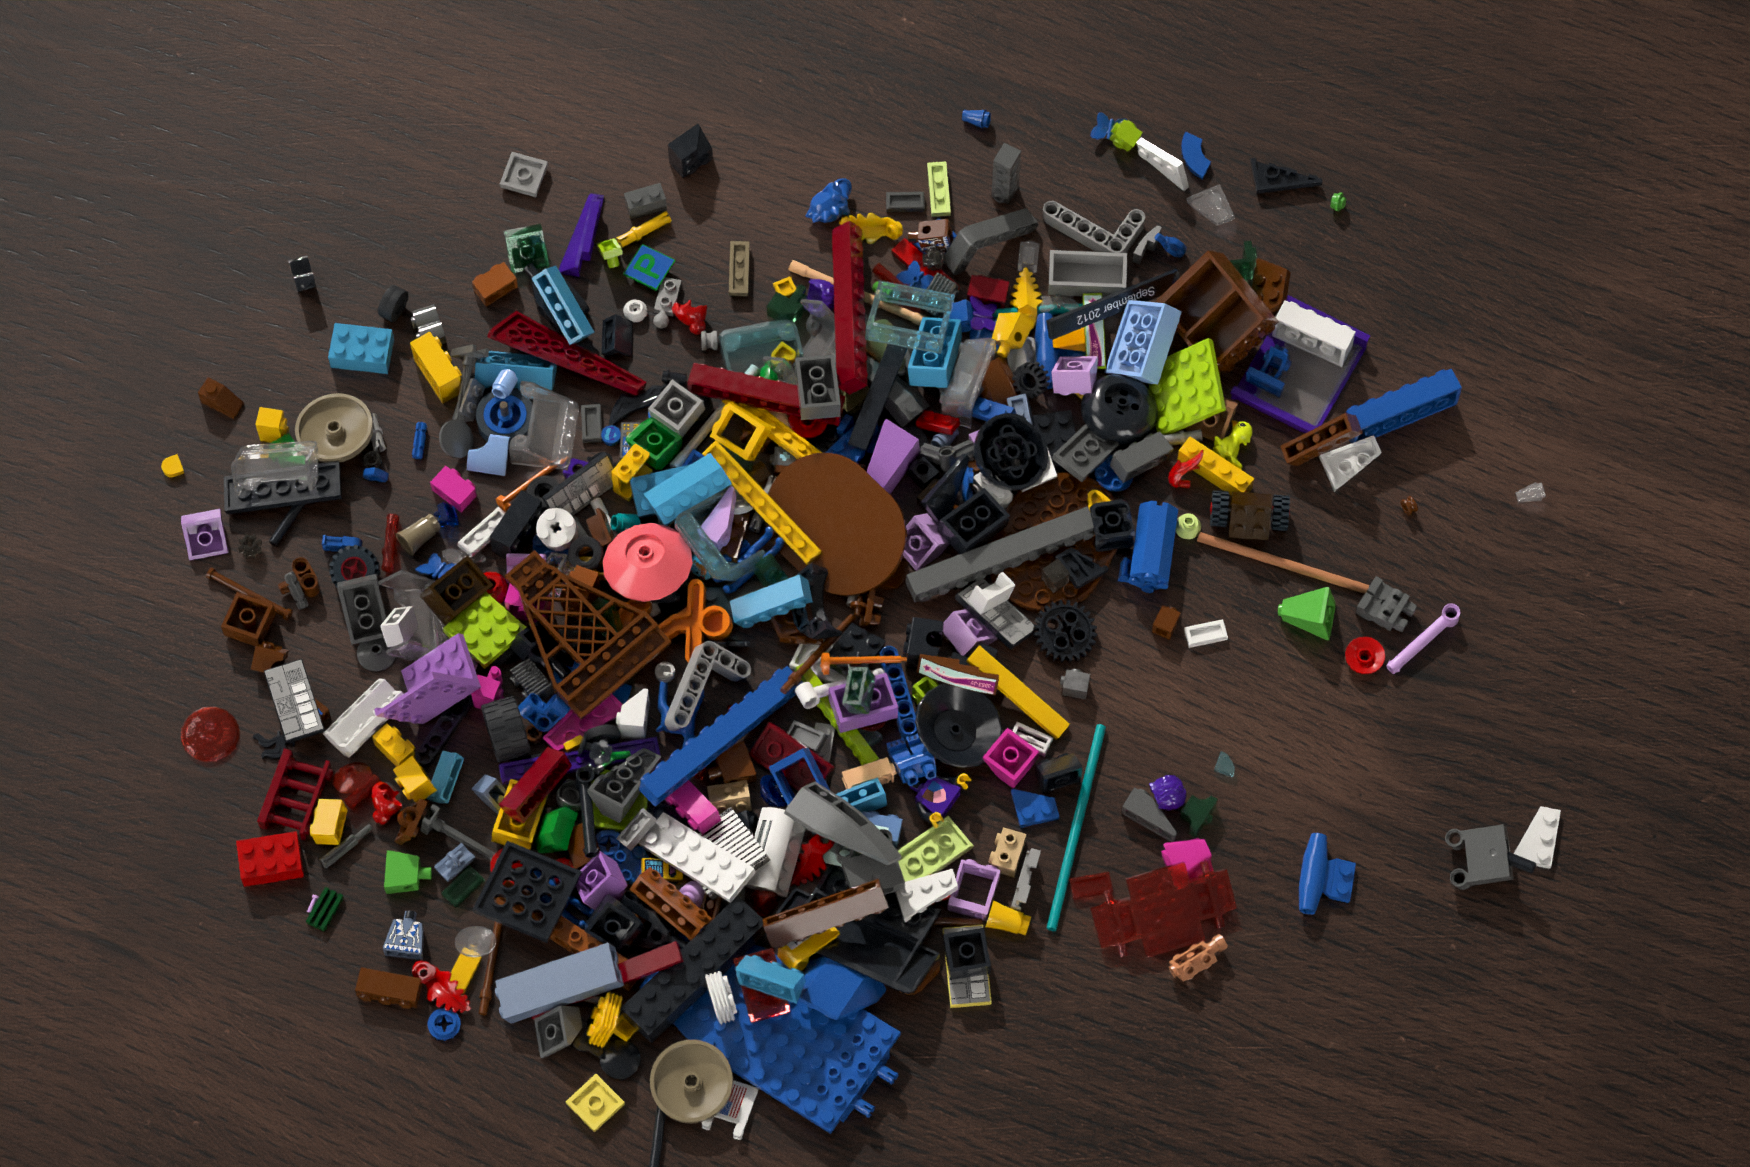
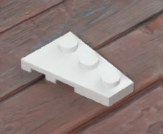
M953 869L905 882L904 889L895 891L904 921H909L911 916L918 912L922 913L932 903L939 902L957 891L958 884Z

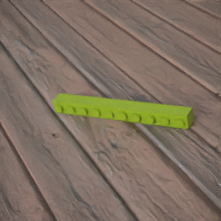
M803 664L797 666L794 671L796 672ZM811 668L802 676V681L810 682L813 687L823 685ZM828 696L820 698L817 707L822 710L824 716L828 718L832 727L837 730L839 736L843 738L854 756L860 761V764L865 765L879 760L857 729L839 732Z

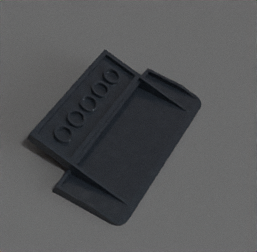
M830 864L812 894L795 887L776 914L849 889L842 866ZM892 892L885 895L888 908L876 914L874 922L869 923L863 919L858 921L852 920L846 922L844 926L835 927L840 932V935L816 953L902 993L910 994L916 991L940 958V953L923 946L922 943L939 918L941 910L929 905L925 911L916 913L911 916L909 921L905 922L896 893Z

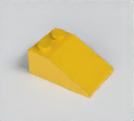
M510 779L505 796L516 785L517 780ZM547 797L524 824L514 820L500 808L492 831L491 841L502 845L510 841L531 850Z

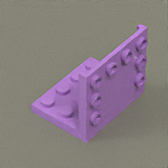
M456 634L403 669L401 672L408 692L383 708H375L374 711L377 717L395 719L401 722L407 721L413 724H425L479 689L481 686L464 635Z

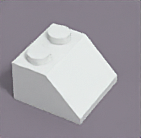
M648 689L640 691L622 705L621 712H617L616 724H618L617 727L621 733V739L640 740L646 738L650 706Z

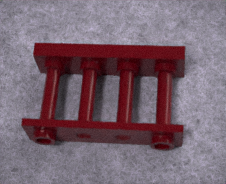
M284 748L257 819L259 828L267 830L269 824H280L300 830L301 840L305 841L307 835H310L314 809L318 806V801L322 797L327 780L330 781L333 775L330 761L326 760L323 768L295 761L292 750ZM294 768L319 775L320 778L317 786L289 779L287 776L289 770ZM287 786L312 793L310 805L282 797V788ZM283 805L307 813L302 823L275 815V807Z

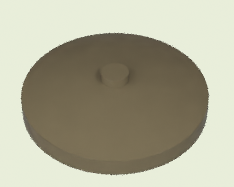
M328 394L313 400L301 411L295 425V436L301 450L311 459L322 463L343 462L358 455L368 445L373 434V419L368 407L358 398L348 394Z
M684 1040L669 1046L658 1056L651 1070L650 1089L656 1104L667 1116L683 1123H699L711 1119L725 1107L733 1090V1073L728 1060L718 1048L700 1040Z

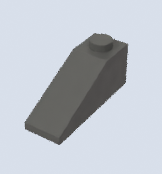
M1134 787L1122 806L1121 814L1165 839L1175 842L1177 832L1161 809L1158 808L1154 799L1144 789Z

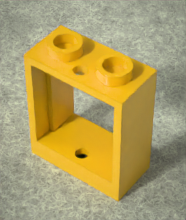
M728 403L723 407L720 419L713 425L710 437L745 460L754 461L773 427L737 403ZM734 412L757 427L744 450L722 436Z

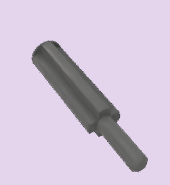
M368 824L357 834H351L340 845H337L319 859L321 864L327 869L356 846L358 840L368 833L372 826Z

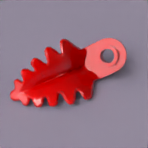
M816 834L809 840L808 844H801L804 853L798 854L800 862H796L795 866L797 868L794 869L790 886H800V882L805 885L807 878L809 881H813L812 873L820 877L819 868L826 870L823 856L834 846L835 842L829 840L828 843L824 844L821 840L825 837Z
M423 960L417 961L413 965V976L421 978L422 983L427 986V999L433 1001L436 998V1006L438 1008L445 1003L446 1011H449L451 1007L454 1013L459 1009L460 1013L471 1010L469 1006L470 1001H466L468 996L461 995L464 990L456 989L458 981H450L452 976L450 971H440L436 966Z

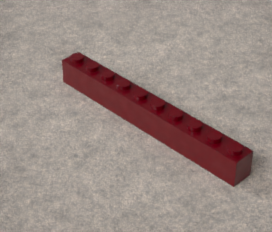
M850 220L832 229L836 373L838 388L849 395L866 387L868 376L863 277L862 229Z

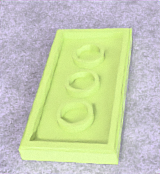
M949 816L944 818V822L940 821L937 823L938 828L932 826L898 850L902 855L898 863L905 882L938 873L973 848V844Z

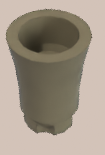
M428 514L425 518L422 517L408 528L396 533V539L401 547L409 555L413 556L424 543L440 530L441 526L433 515Z

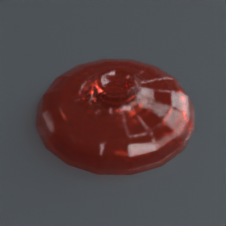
M216 706L203 707L194 711L185 720L181 729V743L185 751L194 759L204 762L218 761L227 757L235 749L240 738L239 725L235 717L227 710Z

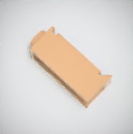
M887 757L843 771L842 781L846 790L877 777L881 785L889 783L890 780L893 783L896 769L893 763H889Z

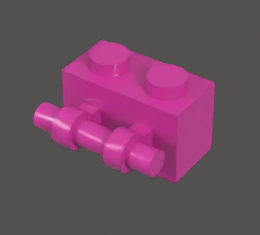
M491 667L487 677L477 675L481 687L471 693L475 708L481 709L483 704L505 698L503 697L504 690L501 687L503 683L501 670L498 667Z

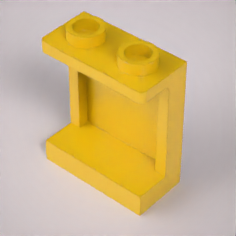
M636 443L611 471L613 491L628 502L633 498L629 481L634 477L653 473L652 469L644 465L650 457V453Z

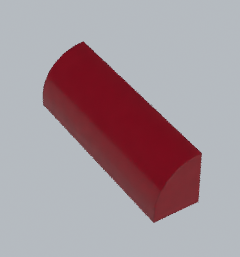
M547 747L499 803L501 809L514 820L524 824L572 767L566 754Z

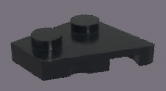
M1072 547L1056 555L1054 559L1076 589L1101 577L1109 570L1107 566H1099L1092 562V558L1082 555Z

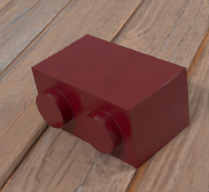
M972 275L967 300L970 302V297L974 296L984 305L995 304L997 309L1005 308L1009 293V282L1001 278L992 279L984 275Z

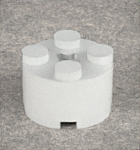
M547 509L537 521V535L543 544L551 550L563 551L569 548L572 542L578 538L579 529L577 522L564 509ZM560 526L561 531L555 532L554 529Z

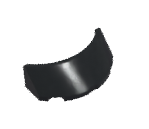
M810 563L797 575H801L808 580L813 602L807 603L803 608L791 610L794 624L801 633L815 640L842 636V631L835 629L830 624L824 610L823 593L828 569Z

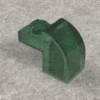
M799 284L790 299L776 292L766 306L767 315L783 323L798 320L803 315V305L808 298L806 287Z

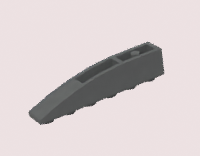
M817 782L802 787L785 809V815L803 825L809 831L881 863L890 865L902 857L886 836L860 811Z

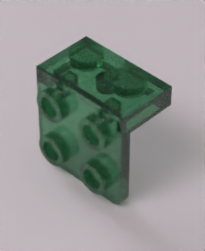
M1244 241L1242 259L1229 260L1246 281L1253 278L1254 268L1256 267L1255 259H1257L1256 247H1252L1251 241Z

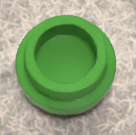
M1341 192L1338 194L1334 193L1331 200V208L1339 212L1346 204V197Z

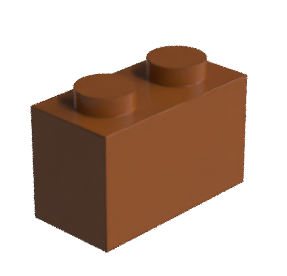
M505 262L494 265L488 272L478 275L472 281L474 292L486 307L518 287L517 278Z

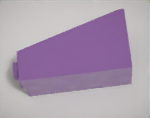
M887 419L884 421L867 473L889 494L892 493L909 469L910 464L919 455V439Z

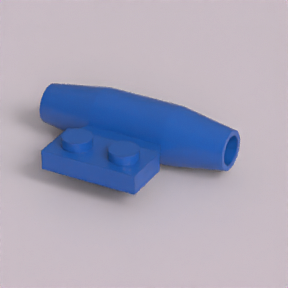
M1041 313L1037 315L1035 330L1036 362L1040 363L1039 367L1041 365L1045 367L1043 371H1048L1046 376H1050V380L1047 381L1050 384L1047 388L1053 389L1052 370L1059 357L1086 356V352L1054 348L1053 340L1048 336L1046 320L1053 318L1050 313Z
M1321 833L1311 834L1303 856L1299 882V911L1304 914H1315L1322 893L1329 897V899L1348 903L1351 898L1356 863L1337 858L1328 861L1327 836Z

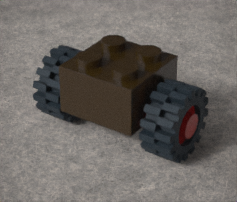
M1212 491L1210 526L1226 527L1227 517L1230 514V538L1268 540L1270 517L1271 530L1287 531L1290 514V497L1288 495H1273L1271 503V494L1232 492L1231 505H1228V491Z

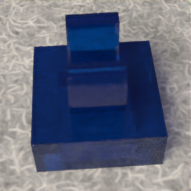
M445 502L437 505L438 511L434 513V516L441 518L438 521L441 527L446 524L452 527L459 524L453 505Z

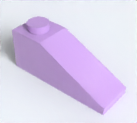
M732 486L729 487L697 531L700 541L718 551L728 544L731 536L737 497Z

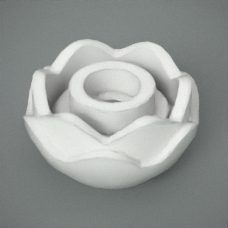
M631 300L624 306V316L633 322H640L647 316V307L640 300Z

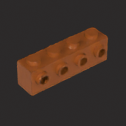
M651 867L641 873L630 888L635 895L689 940H692L712 920L703 909L697 907L689 897L684 896L672 883L666 881L658 871L653 870Z

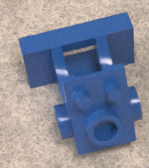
M1277 344L1274 347L1271 346L1270 350H1267L1263 357L1265 361L1263 367L1257 370L1250 366L1245 381L1280 398L1284 391L1285 383L1279 381L1284 371L1287 372L1292 364V361H1290L1291 357L1287 354L1289 350ZM1269 366L1278 369L1274 377L1266 374Z

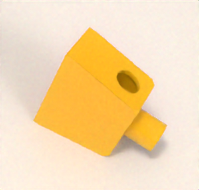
M1022 312L999 313L992 335V342L999 345L997 354L1007 358L1010 349H1021L1035 321Z

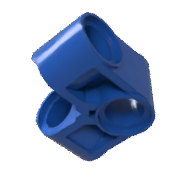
M531 693L518 706L521 716L543 732L549 731L570 710L568 705L557 694L553 695L545 703L538 695Z

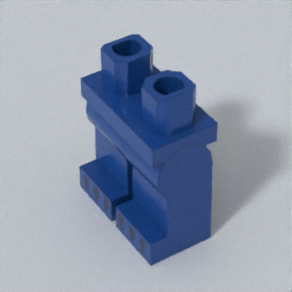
M918 733L906 737L907 746L904 738L886 744L889 758L894 764L903 784L907 783L909 786L916 785L919 782L918 778L924 776L928 780L936 778L937 769L934 756L923 745Z

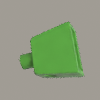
M387 851L384 882L386 894L415 891L419 889L420 879L431 880L432 868L421 867L418 856Z

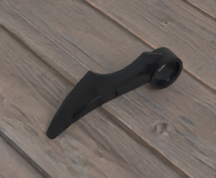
M652 385L645 393L638 396H629L622 393L612 409L609 426H615L633 412L651 406L667 385Z

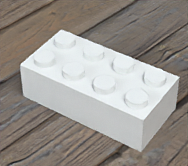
M1285 300L1276 316L1279 322L1275 325L1276 328L1272 332V336L1343 367L1352 349L1355 331L1349 326L1335 323L1331 318L1319 316L1313 310H1306L1294 302Z

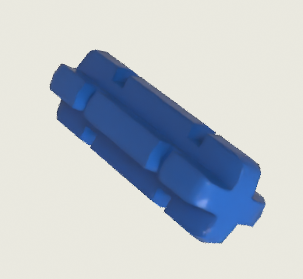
M417 422L412 457L414 459H422L427 424Z

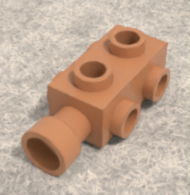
M1218 934L1207 944L1202 941L1191 945L1189 950L1181 955H1175L1169 961L1171 974L1183 982L1193 978L1195 974L1208 969L1213 963L1217 962L1214 953L1222 952L1228 948L1227 943Z

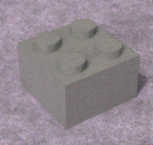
M671 380L648 410L651 417L683 437L704 412L705 406L701 399L674 380Z

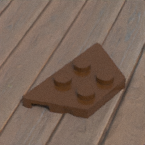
M1258 258L1256 260L1252 289L1273 314L1275 311H1279L1283 302L1287 300L1291 272L1286 268Z
M753 510L744 514H734L730 540L720 551L704 542L703 545L714 549L722 556L725 554L731 557L734 563H738L737 561L739 560Z
M791 610L787 614L776 615L770 619L780 642L821 645L823 643V639L815 640L809 638L797 629Z

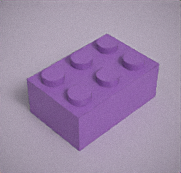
M887 673L829 688L828 699L840 733L898 718V705Z

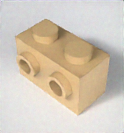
M1003 827L1002 833H997L994 845H997L995 852H991L988 863L1001 870V874L1015 877L1026 842V834Z

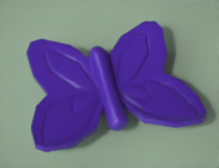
M971 296L970 302L975 310L973 316H976L971 320L972 329L982 330L985 328L994 331L996 324L992 320V314L995 313L997 305H984L979 299Z

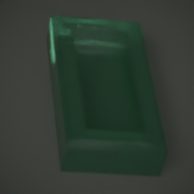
M468 866L441 892V895L454 908H457L485 880L475 869Z

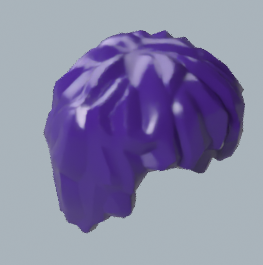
M821 279L809 280L810 286L804 309L822 316L834 310V285Z
M1166 775L1153 783H1149L1150 790L1154 794L1159 809H1167V811L1178 809L1185 803L1186 790L1178 777Z

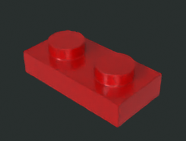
M925 410L916 420V427L951 436L960 425L959 418Z

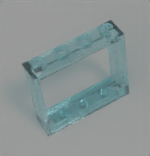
M879 280L866 326L865 339L941 354L953 311L955 295ZM880 301L944 313L939 335L876 323L875 319Z

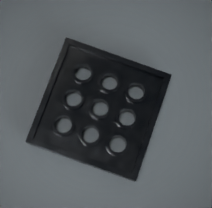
M507 841L473 907V913L548 943L582 875V871ZM520 863L523 865V868L515 871L512 869V865ZM533 871H539L542 875L535 879L530 874ZM556 878L560 881V884L551 886L549 881ZM506 880H511L514 882V886L506 888L503 883ZM524 888H531L533 893L526 896L522 894V890ZM547 895L552 900L549 903H543L540 900L541 897ZM502 897L506 902L503 905H497L494 900ZM516 905H522L525 909L521 913H516L513 908ZM534 913H541L543 918L536 921L532 919V915Z

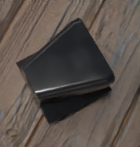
M1124 499L1095 503L1089 507L1096 536V552L1129 548L1134 545L1133 537L1136 536L1128 501Z

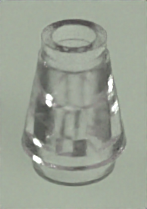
M1535 482L1515 492L1518 503L1542 501V498H1546L1542 483L1537 484Z

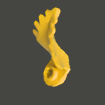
M868 213L867 218L862 214H858L857 219L850 215L839 220L840 225L850 220L859 226L863 233L862 241L866 238L868 244H873L882 236H888L895 240L903 234V227L899 221L889 217L881 218L874 213Z
M1025 267L1022 272H1019L1021 277L1016 278V282L1019 284L1013 285V288L1018 291L1011 293V296L1016 299L1011 300L1010 304L1018 308V312H1022L1035 321L1033 329L1037 321V307L1044 302L1037 299L1042 294L1041 292L1034 291L1039 286L1038 284H1033L1036 278L1031 277L1033 273L1029 272L1028 268Z

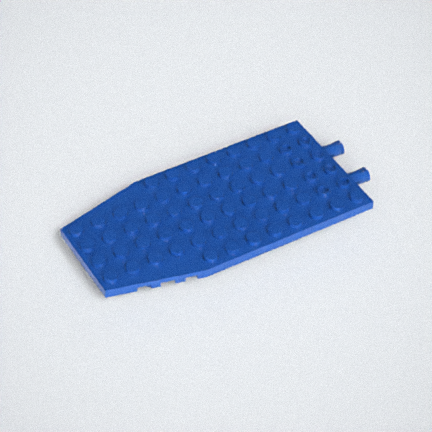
M681 932L678 933V937L688 942L691 941ZM755 944L722 975H727L738 1012L734 1014V1021L723 1022L722 1025L719 1023L708 989L673 1023L688 1040L704 1041L718 1048L728 1060L732 1072L830 1134L839 1121L844 1123L853 1109L864 1114L867 1118L871 1116L870 1112H874L875 1106L861 1099V1097L876 1076L881 1077L891 1085L894 1083L893 1079L896 1080L898 1077V1073L886 1067L885 1063L890 1058V1049L901 1033L866 1010L861 1009L836 1021L800 1002L801 995L796 1004L739 985L735 969L746 955L751 957L756 955L763 958L766 962H777L784 968L789 969L776 954ZM658 972L648 975L640 985V989Z

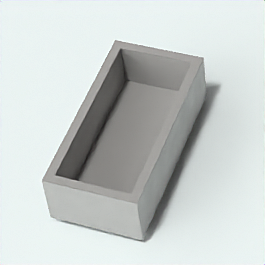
M1050 250L1048 295L1083 296L1084 293H1102V297H1106L1126 289L1127 253Z

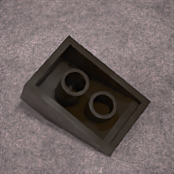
M467 555L427 587L419 596L446 626L489 590L493 584Z

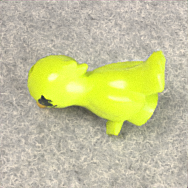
M1232 420L1231 434L1223 439L1215 436L1213 451L1239 469H1242L1243 466L1237 460L1240 444L1243 443L1246 446L1247 443H1250L1253 433L1251 425L1247 422Z

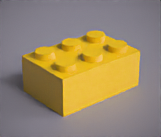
M428 332L410 342L415 363L442 404L458 396L462 374L457 366L453 367L451 364L452 359L447 351L443 352L441 349L442 344L437 336L434 337L431 332Z

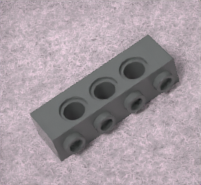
M1006 143L1002 145L993 160L991 197L999 203L1008 205L1019 188L1021 150Z

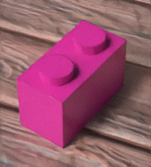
M447 466L430 482L432 491L461 513L477 496L475 485L470 480L465 481L461 478L458 471L453 468L449 469Z

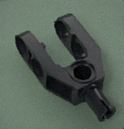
M530 263V268L526 266L523 272L532 280V277L540 272L533 263ZM565 280L584 315L590 311L589 306L570 283ZM532 282L537 310L554 330L560 333L559 325L536 285Z
M630 891L623 893L620 903L633 913L652 923L648 933L642 931L633 943L640 948L657 949L676 941L681 951L689 943L676 936L673 932L675 927L637 895Z

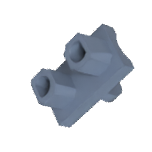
M461 843L454 850L448 852L447 856L438 862L434 868L449 882L475 859V856Z

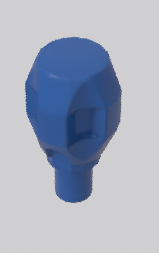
M1160 233L1155 235V240L1160 242L1165 251L1172 256L1180 258L1185 254L1187 247L1177 238L1165 237Z

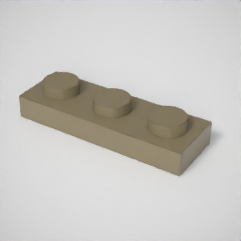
M730 241L729 296H748L749 241Z

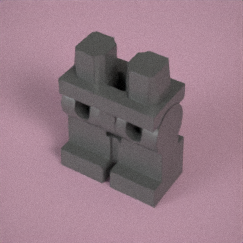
M1376 576L1359 602L1355 614L1368 621H1374L1390 632L1393 628L1403 632L1408 624V620L1400 617L1402 612L1412 617L1417 606L1409 601V595L1382 582L1381 578Z

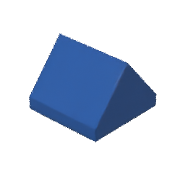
M1127 557L1123 558L1120 563L1118 581L1129 583L1132 561Z

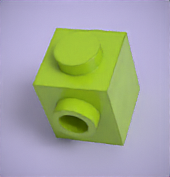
M1124 119L1120 123H1115L1110 131L1112 135L1109 139L1113 141L1116 147L1123 148L1128 152L1134 147L1143 132L1137 129L1133 122Z
M925 676L912 686V699L918 705L928 691L939 685L938 682Z

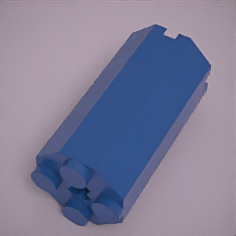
M1148 501L1141 503L1139 506L1129 584L1142 588V591L1146 593H1152L1153 590L1168 589L1178 509L1171 504L1163 502L1162 506L1157 505V501Z

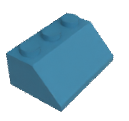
M746 955L735 969L739 985L796 1004L806 982L805 976L800 970L784 968L777 962H766L763 958L756 955L752 957Z

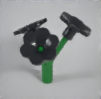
M586 732L582 737L577 753L579 757L584 750L591 751L589 756L598 766L594 768L588 763L586 767H590L594 771V780L614 760L627 759L631 756L630 751L613 752V748L608 745L606 740H601L599 743L594 742L593 744L587 742Z

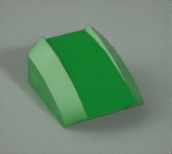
M653 417L640 423L626 436L625 440L630 447L636 443L648 451L650 457L646 462L656 470H662L679 454L682 448V437Z
M562 807L544 815L540 820L533 843L538 852L543 854L566 851L578 813L568 807Z

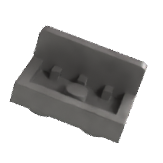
M474 378L469 381L459 409V413L464 416V422L474 421L478 404L486 388ZM457 406L452 417L453 420H455Z

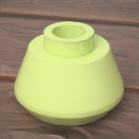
M1184 514L1177 518L1175 532L1179 537L1193 539L1199 535L1201 523L1193 514Z

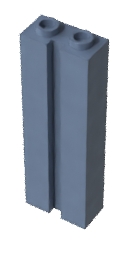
M606 943L496 980L497 988H495V994L498 1000H500L501 1007H499V1012L502 1019L512 1024L553 1010L560 1005L565 1006L624 986L621 970L618 968L619 961L616 948Z

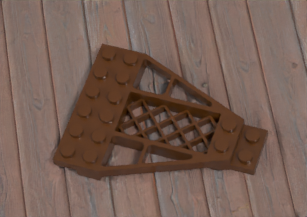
M535 550L505 575L509 583L518 591L554 691L581 720L671 644V640L660 630L658 624L645 610H639L560 572L557 568L549 565ZM574 586L608 601V603L597 611ZM555 588L567 589L566 598L555 597ZM552 592V597H546L549 593ZM569 592H570L575 598H569ZM540 601L552 602L551 611L539 610ZM554 602H566V610L554 611ZM568 603H580V612H568ZM613 605L638 615L619 633L601 616ZM582 606H583L589 613H583V612H582ZM542 615H551L550 623ZM553 615L565 616V625H554ZM567 616L579 617V626L567 625ZM582 617H593V627L581 626ZM534 619L559 643L548 654H545L533 622ZM597 621L602 627H595V622ZM555 629H564V638ZM578 630V639H566V631ZM581 630L593 631L592 640H580ZM595 631L607 632L606 641L594 640ZM568 643L578 644L577 652ZM580 644L592 645L591 654L579 653ZM594 645H603L594 653ZM560 650H565L579 667L557 684L548 660Z

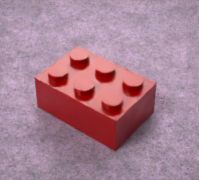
M297 831L236 841L240 877L244 887L304 877L300 840Z

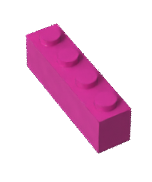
M689 780L665 799L670 806L673 804L676 807L675 809L680 817L688 819L687 822L694 831L697 829L702 835L721 821L718 810Z

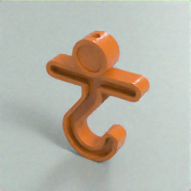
M693 579L688 585L687 607L667 618L658 627L670 640L679 634L686 635L685 659L689 663L695 647L704 643V635L713 641L723 640L732 632L733 623L724 608L715 605L706 608V587L701 580ZM631 599L626 602L639 610H645L648 614L651 613L653 608L650 601L642 602ZM620 608L614 622L615 631L619 633L638 615Z

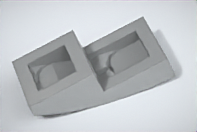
M1161 226L1153 228L1140 241L1133 255L1134 263L1140 265L1146 249L1155 250L1158 243L1155 240V235L1157 233L1161 234Z

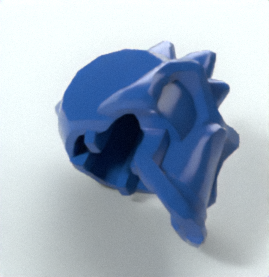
M841 178L834 181V183H829L812 198L806 218L812 219L813 223L819 221L829 223L837 220L842 215H848L850 209L848 208L847 199L852 190L851 182L848 179Z

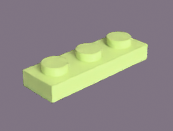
M946 162L927 163L932 217L951 216Z

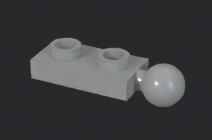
M665 277L661 283L654 307V313H658L653 320L656 327L665 328L669 323L668 316H673L672 307L677 302L682 285L681 280Z

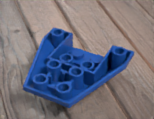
M814 953L809 958V962L805 967L804 976L806 982L801 993L800 1002L837 1021L877 1003L886 992V988L883 983L818 953Z

